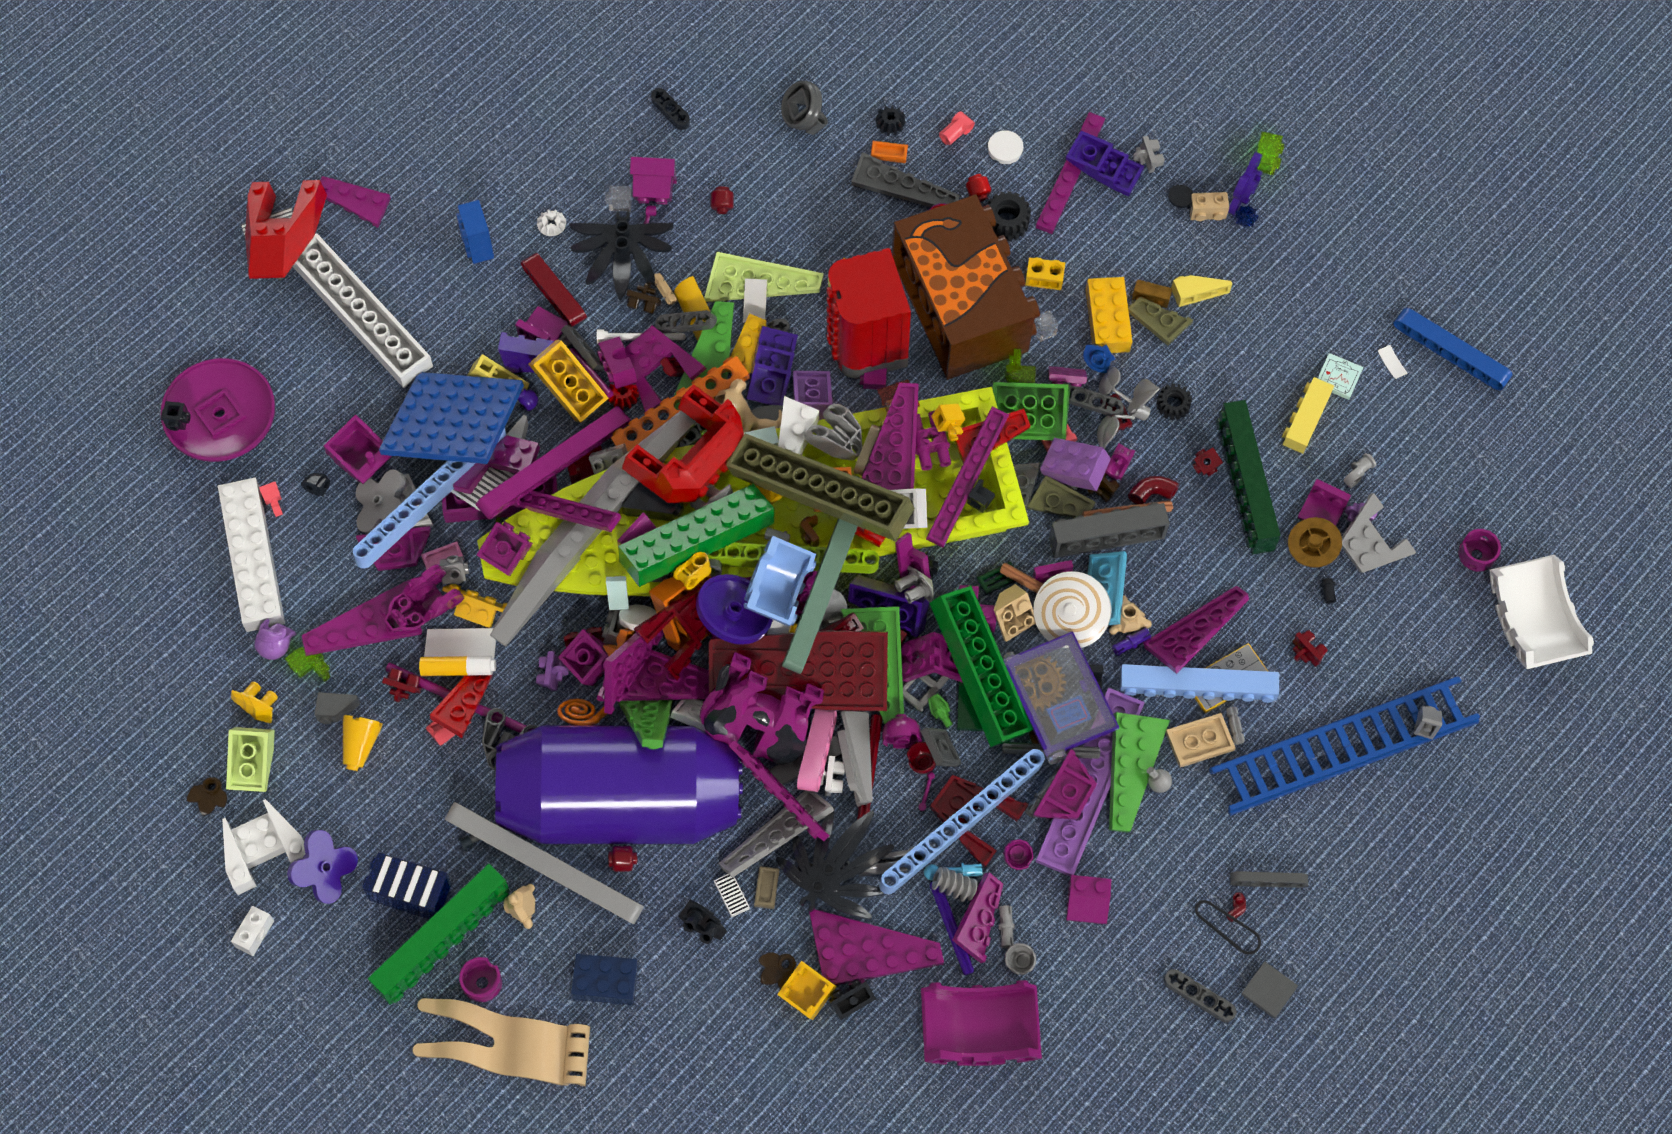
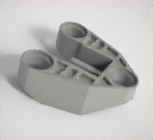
M831 404L825 409L823 416L833 429L822 425H812L805 432L804 437L809 444L832 457L851 461L855 460L862 450L861 426L849 409L840 404Z

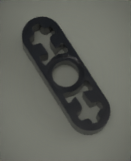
M657 88L653 90L651 99L657 109L677 129H687L690 125V117L664 89ZM656 96L663 97V101L660 98L656 99ZM668 106L675 107V110L673 112L666 111V108Z

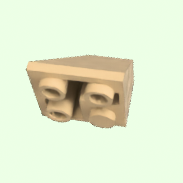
M1014 584L999 593L994 613L1003 639L1007 642L1035 625L1036 622L1026 591Z

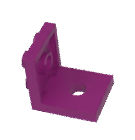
M932 632L901 644L902 681L908 682L931 673H937L963 682L953 658L952 661L950 660L951 653L943 635Z

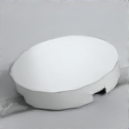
M999 131L990 137L988 153L993 160H997L1001 164L1014 163L1023 153V141L1014 132Z
M629 605V609L620 610L619 622L626 629L635 631L634 628L655 615L656 610L645 605Z

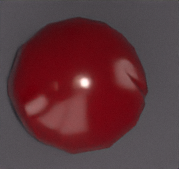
M919 741L913 744L907 751L908 764L914 772L926 774L935 768L936 763L926 742Z

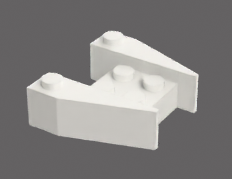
M266 799L263 802L268 813L234 829H231L226 818L222 819L225 870L237 895L257 887L249 870L250 868L285 852L290 863L303 858L305 855L302 836Z

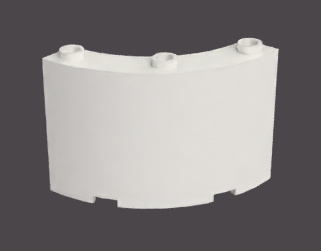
M1555 555L1490 570L1492 593L1497 595L1498 604L1495 607L1509 645L1511 647L1515 646L1517 650L1516 657L1526 669L1592 654L1593 637L1585 630L1575 613V606L1570 601L1565 583L1564 563Z

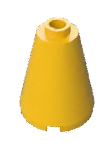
M350 715L343 716V764L347 765L346 769L358 771V768H363L382 729L383 723L362 717L353 719V716Z

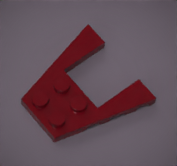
M700 586L634 628L641 639L648 644L674 617L691 639L664 665L665 669L676 681L679 680L680 676L678 675L684 667L687 668L691 662L690 657L696 649L699 650L701 647V641L704 636L710 633L701 622L696 610V598L701 589Z
M952 775L930 805V809L944 823L985 788ZM987 794L988 798L996 799L993 794ZM1008 796L996 808L1017 822L1029 804L1014 800L1013 797ZM973 806L975 811L979 808L978 806ZM964 818L958 819L960 823H967ZM966 831L958 838L984 868L997 851L969 831Z

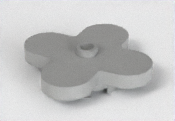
M389 470L384 474L379 483L369 478L364 484L361 482L358 484L356 498L364 506L357 517V527L360 531L369 534L402 503V491L406 484V478L403 473L397 470Z

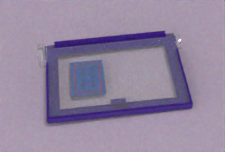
M1073 631L1017 655L1012 651L1003 656V661L1049 764H1056L1067 757L1066 751L1119 729V725Z

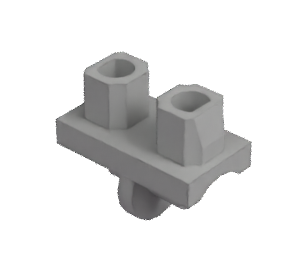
M1143 136V143L1140 144V147L1136 148L1133 159L1136 162H1140L1141 165L1146 163L1148 172L1152 173L1155 167L1164 164L1165 159L1163 154L1154 155V152L1160 149L1158 139L1149 140L1148 136Z

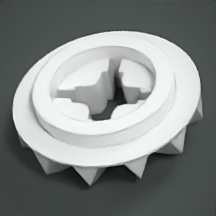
M548 209L545 213L541 212V216L537 218V227L546 236H556L564 231L566 218L562 213L557 212L556 209L554 211ZM549 219H550L551 221L554 220V221H555V225L552 224V223H550V224L548 225V220H549Z

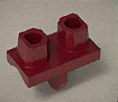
M1310 630L1302 634L1298 632L1295 635L1292 643L1295 645L1293 651L1297 655L1294 657V660L1297 662L1302 659L1305 663L1310 661L1317 667L1328 649L1321 643L1317 647L1311 644L1315 636Z
M391 668L388 677H384L382 683L397 688L396 690L391 688L389 694L394 695L395 702L399 703L402 698L409 699L410 694L405 693V690L412 693H421L422 688L419 687L420 676L409 673L405 683L401 681L403 671Z

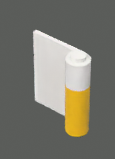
M493 628L427 629L424 657H421L419 662L420 675H492L493 671H496V660L494 659L496 640L490 636Z

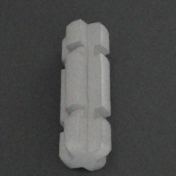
M1235 706L1229 707L1226 712L1229 718L1231 734L1233 735V742L1235 745L1243 744L1245 739L1244 734H1242L1243 730L1240 717L1238 716V709Z

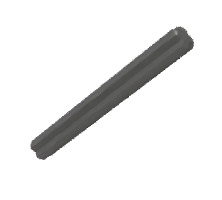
M1004 742L1002 746L1004 754L1025 755L1032 749H1038L1044 754L1040 744ZM1077 746L1072 748L1077 758H1100L1101 750L1099 747ZM1070 750L1060 753L1056 757H1067Z

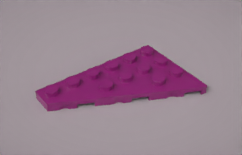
M651 650L650 657L642 661L643 667L629 688L625 687L621 701L706 699L709 696V670L689 663L687 668L684 667L678 675L680 678L676 681L664 667L672 657ZM602 686L597 695L598 701H605L604 686Z
M816 909L812 912L809 911L821 974L835 985L850 983L857 978L859 980H866L944 965L941 946L938 942Z

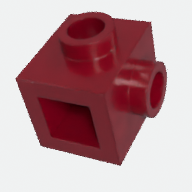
M1214 447L1207 451L1202 449L1194 454L1196 458L1193 459L1194 464L1192 466L1197 474L1201 473L1202 476L1207 474L1209 477L1218 471L1217 467L1223 464ZM1208 460L1209 465H1205L1203 461Z

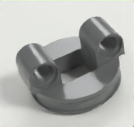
M801 80L795 82L787 89L781 104L782 117L787 126L797 130H806V133L815 135L828 124L826 116L821 112L822 95L817 85ZM797 103L801 105H806V108L803 109L800 113L797 107Z

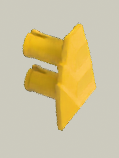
M251 682L243 692L231 691V699L255 720L272 723L273 708L271 705L278 698L273 691H267L261 700L255 697L261 691L260 685L256 682Z

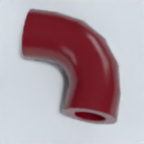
M1149 476L1141 479L1131 489L1128 498L1136 505L1144 504L1154 494L1162 495L1171 500L1178 491L1180 484L1163 476Z

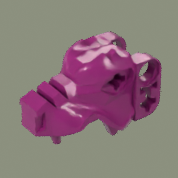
M435 564L423 572L421 576L409 580L403 592L391 600L384 621L392 632L397 634L402 630H416L431 619L442 615L449 609H453L464 600L465 597L457 589H452L444 596L438 590L436 585L446 575V572L440 565Z

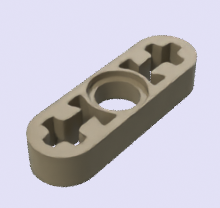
M871 425L854 468L855 474L863 476L882 427Z

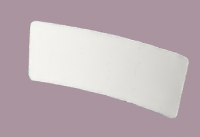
M1391 345L1378 350L1383 362L1395 379L1407 374Z

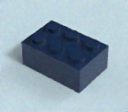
M576 954L571 990L572 999L634 1005L639 967L638 959Z

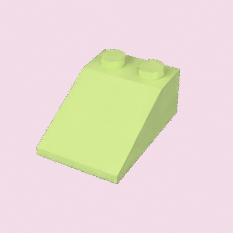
M235 727L229 730L226 789L267 791L274 751L275 730Z

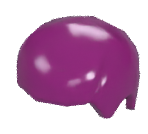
M1021 839L1010 841L1003 851L1005 863L1015 870L1028 868L1034 857L1032 847L1027 841Z

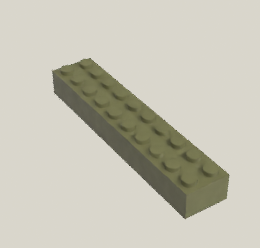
M746 433L726 464L734 477L752 484L754 483V485L893 541L897 540L915 509L909 497Z

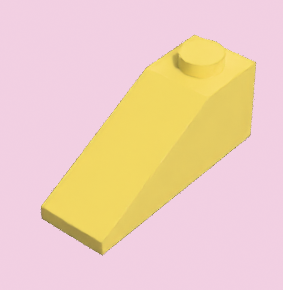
M1189 275L1177 277L1173 280L1171 288L1178 307L1228 294L1230 293L1232 282Z
M483 354L473 363L467 375L523 380ZM523 380V389L527 390L530 383Z

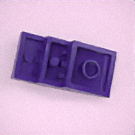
M1080 131L1066 156V160L1079 170L1128 197L1145 167L1129 160L1128 154L1113 149L1112 143Z
M761 326L746 399L769 405L783 406L798 335Z

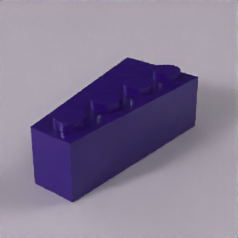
M860 575L850 583L849 602L860 608L899 607L901 630L905 629L911 632V635L916 638L925 630L929 601L924 597L908 603L904 593L911 589L899 592L893 584Z

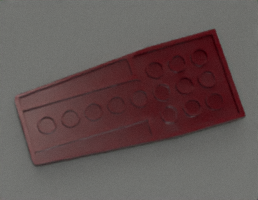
M818 631L801 674L782 667L794 633L768 634L750 644H734L720 638H712L709 642V694L716 688L720 669L726 664H731L734 652L751 659L750 669L748 673L741 677V681L748 677L750 671L768 678L765 690L757 693L771 695L781 701L786 687L802 692L805 691L807 684H811L824 690L822 703L812 706V709L887 711L888 631Z

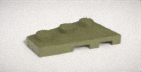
M1139 297L1128 307L1129 314L1167 346L1193 322V319L1189 317L1179 316L1177 312L1165 310L1160 305L1142 297Z
M1045 476L1027 509L1074 518L1081 516L1083 511L1092 510L1096 502Z

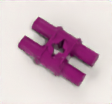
M935 410L928 413L931 428L927 429L923 428L921 416L917 414L915 454L919 456L921 469L924 471L932 469L930 457L932 452H937L941 467L951 465L948 450L950 443L947 440L946 431L938 432L931 417Z

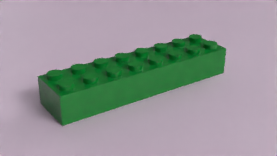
M753 483L619 545V562L636 584L641 587L675 571L678 566L685 563L697 552H704L709 555L774 524V507Z
M972 586L941 595L929 604L990 747L1032 731V726Z
M488 864L367 978L373 989L389 1005L393 1002L397 1003L408 988L411 989L418 983V978L422 974L429 973L434 967L433 964L438 959H443L453 945H458L463 940V935L466 932L474 930L479 924L478 921L483 916L487 917L494 910L493 907L498 902L501 903L508 897L510 890L506 880Z

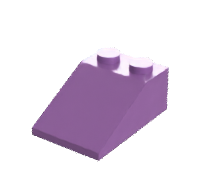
M793 371V400L819 410V420L824 419L823 412L828 406L833 404L830 371Z

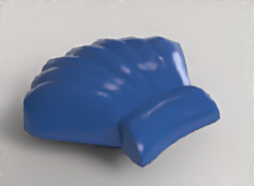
M1088 344L1084 349V360L1094 371L1107 373L1111 361L1116 360L1107 345Z

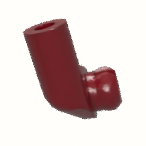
M1236 892L1233 895V909L1228 912V914L1237 919L1246 911V898L1241 892Z

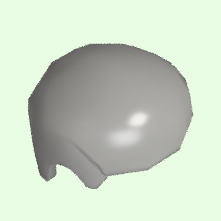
M1015 943L1005 953L1006 966L1015 974L1025 975L1034 969L1036 954L1029 945Z

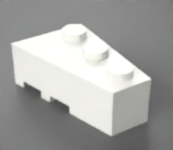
M784 396L778 446L802 455L808 443L804 434L812 425L818 424L819 410Z

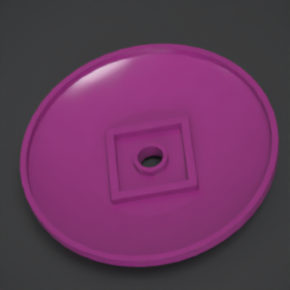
M226 358L202 361L184 370L172 381L164 394L161 404L162 413L166 401L185 403L188 412L191 414L190 423H187L186 429L172 431L166 428L161 420L163 429L170 442L179 451L191 458L208 462L231 460L255 448L269 432L275 415V398L266 378L251 365ZM219 410L225 411V413H224L223 416H221V417H216V416H215V414H216L217 411H219Z

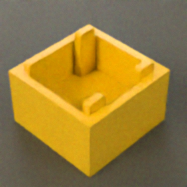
M801 961L777 995L809 1019L814 1020L837 986Z

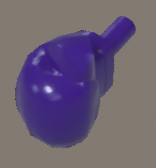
M524 388L519 395L518 401L525 410L531 411L536 407L539 399L536 392L530 389L527 391Z

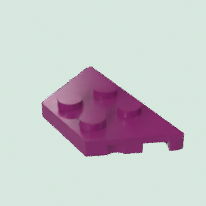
M430 526L411 528L373 565L378 571L417 566L431 533ZM368 534L356 535L358 543Z
M1071 749L1033 816L1078 820L1097 783L1089 775L1083 763L1077 758L1074 750Z

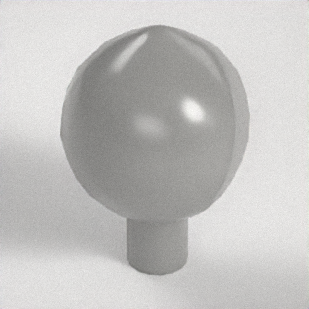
M1153 767L1147 769L1149 774L1148 784L1154 792L1164 793L1170 789L1172 777L1168 771L1163 769L1155 770Z

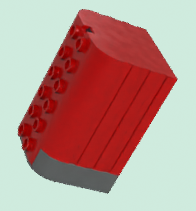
M890 248L836 261L828 272V287L826 288L828 295L826 297L828 305L826 307L828 314L826 316L828 324L826 329L828 334H826L828 345H832V358L834 361L837 360L840 371L849 378L860 379V376L866 372L887 368V372L908 367L911 310Z

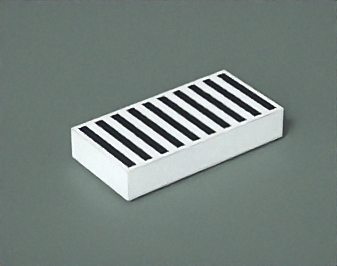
M727 874L714 880L731 918L750 909L735 877L732 878Z

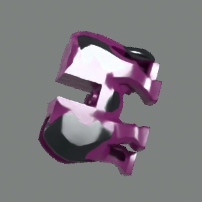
M734 652L731 664H726L720 669L716 688L705 699L701 707L699 718L705 727V732L714 740L730 745L734 740L738 742L746 725H749L758 730L752 756L763 757L780 765L793 762L805 751L810 710L815 704L822 703L824 690L811 684H807L805 691L802 692L786 687L781 701L771 695L757 693L765 690L768 678L750 671L748 677L741 681V677L748 673L750 669L751 659Z

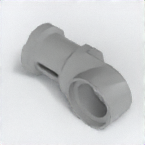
M1365 453L1359 461L1353 462L1351 464L1352 471L1344 478L1343 482L1349 488L1357 485L1362 476H1364V473L1376 466L1374 458L1370 454Z

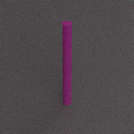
M571 348V353L582 364L607 397H612L613 391L576 349Z

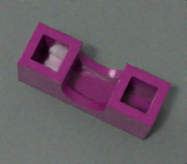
M620 336L598 343L600 350L597 351L600 362L602 361L603 369L607 373L609 382H613L616 389L636 383L634 367L630 358L626 356Z

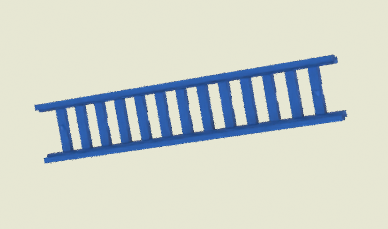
M1454 677L1213 766L1209 769L1210 774H1215L1228 769L1242 800L1228 807V813L1231 816L1478 724L1480 716L1477 713L1466 718L1463 717L1448 688L1462 681L1460 677ZM1440 690L1455 722L1446 725L1442 717V726L1433 739L1419 735L1411 738L1396 706L1405 703L1416 724L1419 711L1413 700L1423 697L1427 706H1432L1439 711L1431 693ZM1388 711L1402 739L1401 742L1393 744L1378 714L1379 712ZM1370 716L1385 748L1375 750L1360 719ZM1353 724L1367 753L1366 755L1357 757L1343 728L1344 725ZM1335 730L1349 759L1348 762L1339 763L1325 732ZM1317 736L1332 768L1322 771L1307 739ZM1298 742L1314 773L1305 778L1290 748V745ZM1279 749L1282 750L1296 780L1289 784H1286L1272 755V752ZM1264 757L1278 788L1268 791L1254 761L1255 758ZM1244 762L1260 793L1251 798L1236 765Z

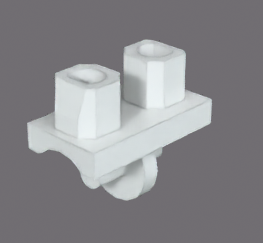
M829 756L827 772L824 769L821 785H823V780H826L825 796H831V793H842L843 780L833 779V774L844 775L845 773L844 763L835 761V756Z

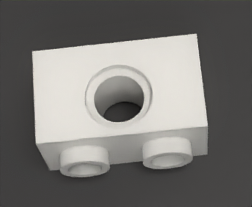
M252 906L231 942L236 948L254 956L272 926L273 918L270 914Z

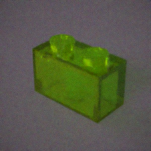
M1262 131L1257 152L1263 156L1257 168L1258 170L1274 175L1275 169H1279L1281 158L1278 157L1279 154L1283 153L1285 145L1282 143L1283 136Z

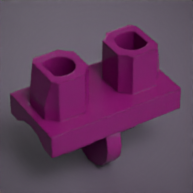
M1118 443L1105 473L1115 480H1121L1135 454V450L1128 449Z

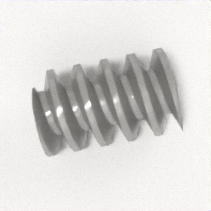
M939 867L933 877L932 889L936 890L939 886L940 893H943L946 889L947 896H950L953 892L952 896L954 899L960 895V901L963 902L966 898L970 901L976 893L977 881L970 879L968 876H963L961 873H956L954 870H949L947 867Z

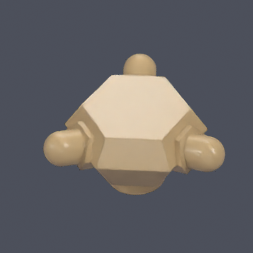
M1123 595L1120 624L1112 625L1109 628V633L1115 635L1118 631L1122 633L1138 631L1143 627L1150 628L1152 623L1146 619L1145 614L1133 602H1130Z
M533 884L522 886L504 900L505 912L510 913L513 918L523 923L526 929H530L533 926L531 920L532 915L535 913V898L532 894L535 887Z

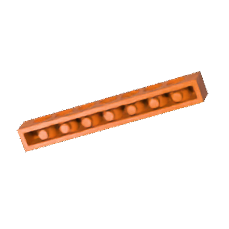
M735 356L734 358H727L723 361L722 366L710 369L707 372L708 375L703 378H696L691 384H694L715 400L719 391L729 389L734 380L742 379L745 382L750 379V376L739 358ZM725 372L732 374L729 379H723L721 376ZM709 382H713L716 384V387L710 390L706 388V385ZM691 386L679 389L671 399L668 397L662 400L657 408L648 409L640 419L635 418L628 423L629 426L616 430L611 437L613 444L617 446L625 443L629 452L681 411L674 407L681 401L682 396ZM661 413L669 414L666 420L659 419ZM646 423L653 424V428L648 431L644 430L643 426ZM630 433L637 434L635 440L630 441L627 439Z

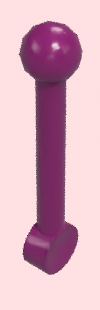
M933 772L927 774L926 789L922 803L919 804V810L922 812L926 810V800L932 779L935 778Z

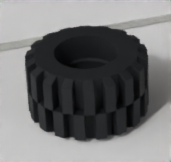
M1004 191L1000 192L999 195L995 194L993 199H989L987 205L992 208L995 216L996 226L992 228L996 236L1004 235L1007 242L1013 238L1017 240L1019 236L1022 237L1027 232L1030 222L1031 208L1028 201H1025L1023 196L1019 197V194L1016 192L1011 194V191H1007L1006 194H1004ZM1010 213L1013 214L1016 218L1013 220H1005L1002 219L999 216V214Z

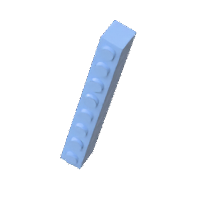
M1122 664L1120 670V692L1128 696L1144 694L1148 697L1164 695L1167 698L1183 696L1187 699L1203 696L1207 700L1223 697V700L1227 701L1242 699L1243 701L1250 702L1255 699L1270 703L1274 700L1276 701L1279 696V672L1183 667L1176 674L1167 666Z

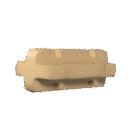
M660 273L654 274L655 285L663 298H665L668 305L675 304L677 298L672 294L673 292Z

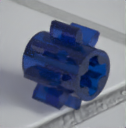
M1250 205L1240 206L1239 211H1236L1235 215L1238 218L1237 224L1244 228L1248 226L1253 227L1254 221L1256 222L1259 217L1255 215L1257 209Z

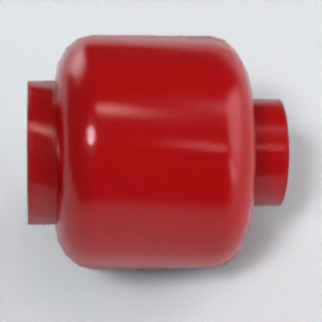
M981 174L968 178L966 189L969 197L977 195L980 202L987 200L988 195L992 191L988 178Z

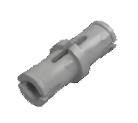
M1000 906V924L998 927L1001 931V948H1009L1014 945L1013 930L1015 929V924H1013L1012 906Z

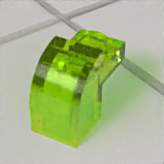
M1014 349L1013 356L1009 355V365L1005 367L1004 374L1007 383H1035L1036 366H1021V349Z
M300 647L285 658L288 666L300 679L312 669L324 682L331 678L328 672L330 668L323 661L324 656L322 653L305 656L304 648Z

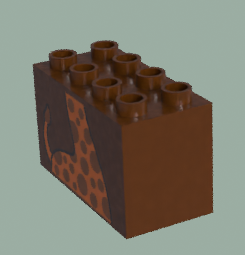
M977 195L896 221L893 228L892 256L899 277L947 380L1029 352L1031 336L1037 333L1034 319L1040 317L1039 307L1033 296L1026 298L1023 293L1022 287L1025 286V279L1022 270L1018 265L1011 267L1007 259L1010 256V247L1004 235L997 237L992 228L996 226L992 208L989 205L982 207Z

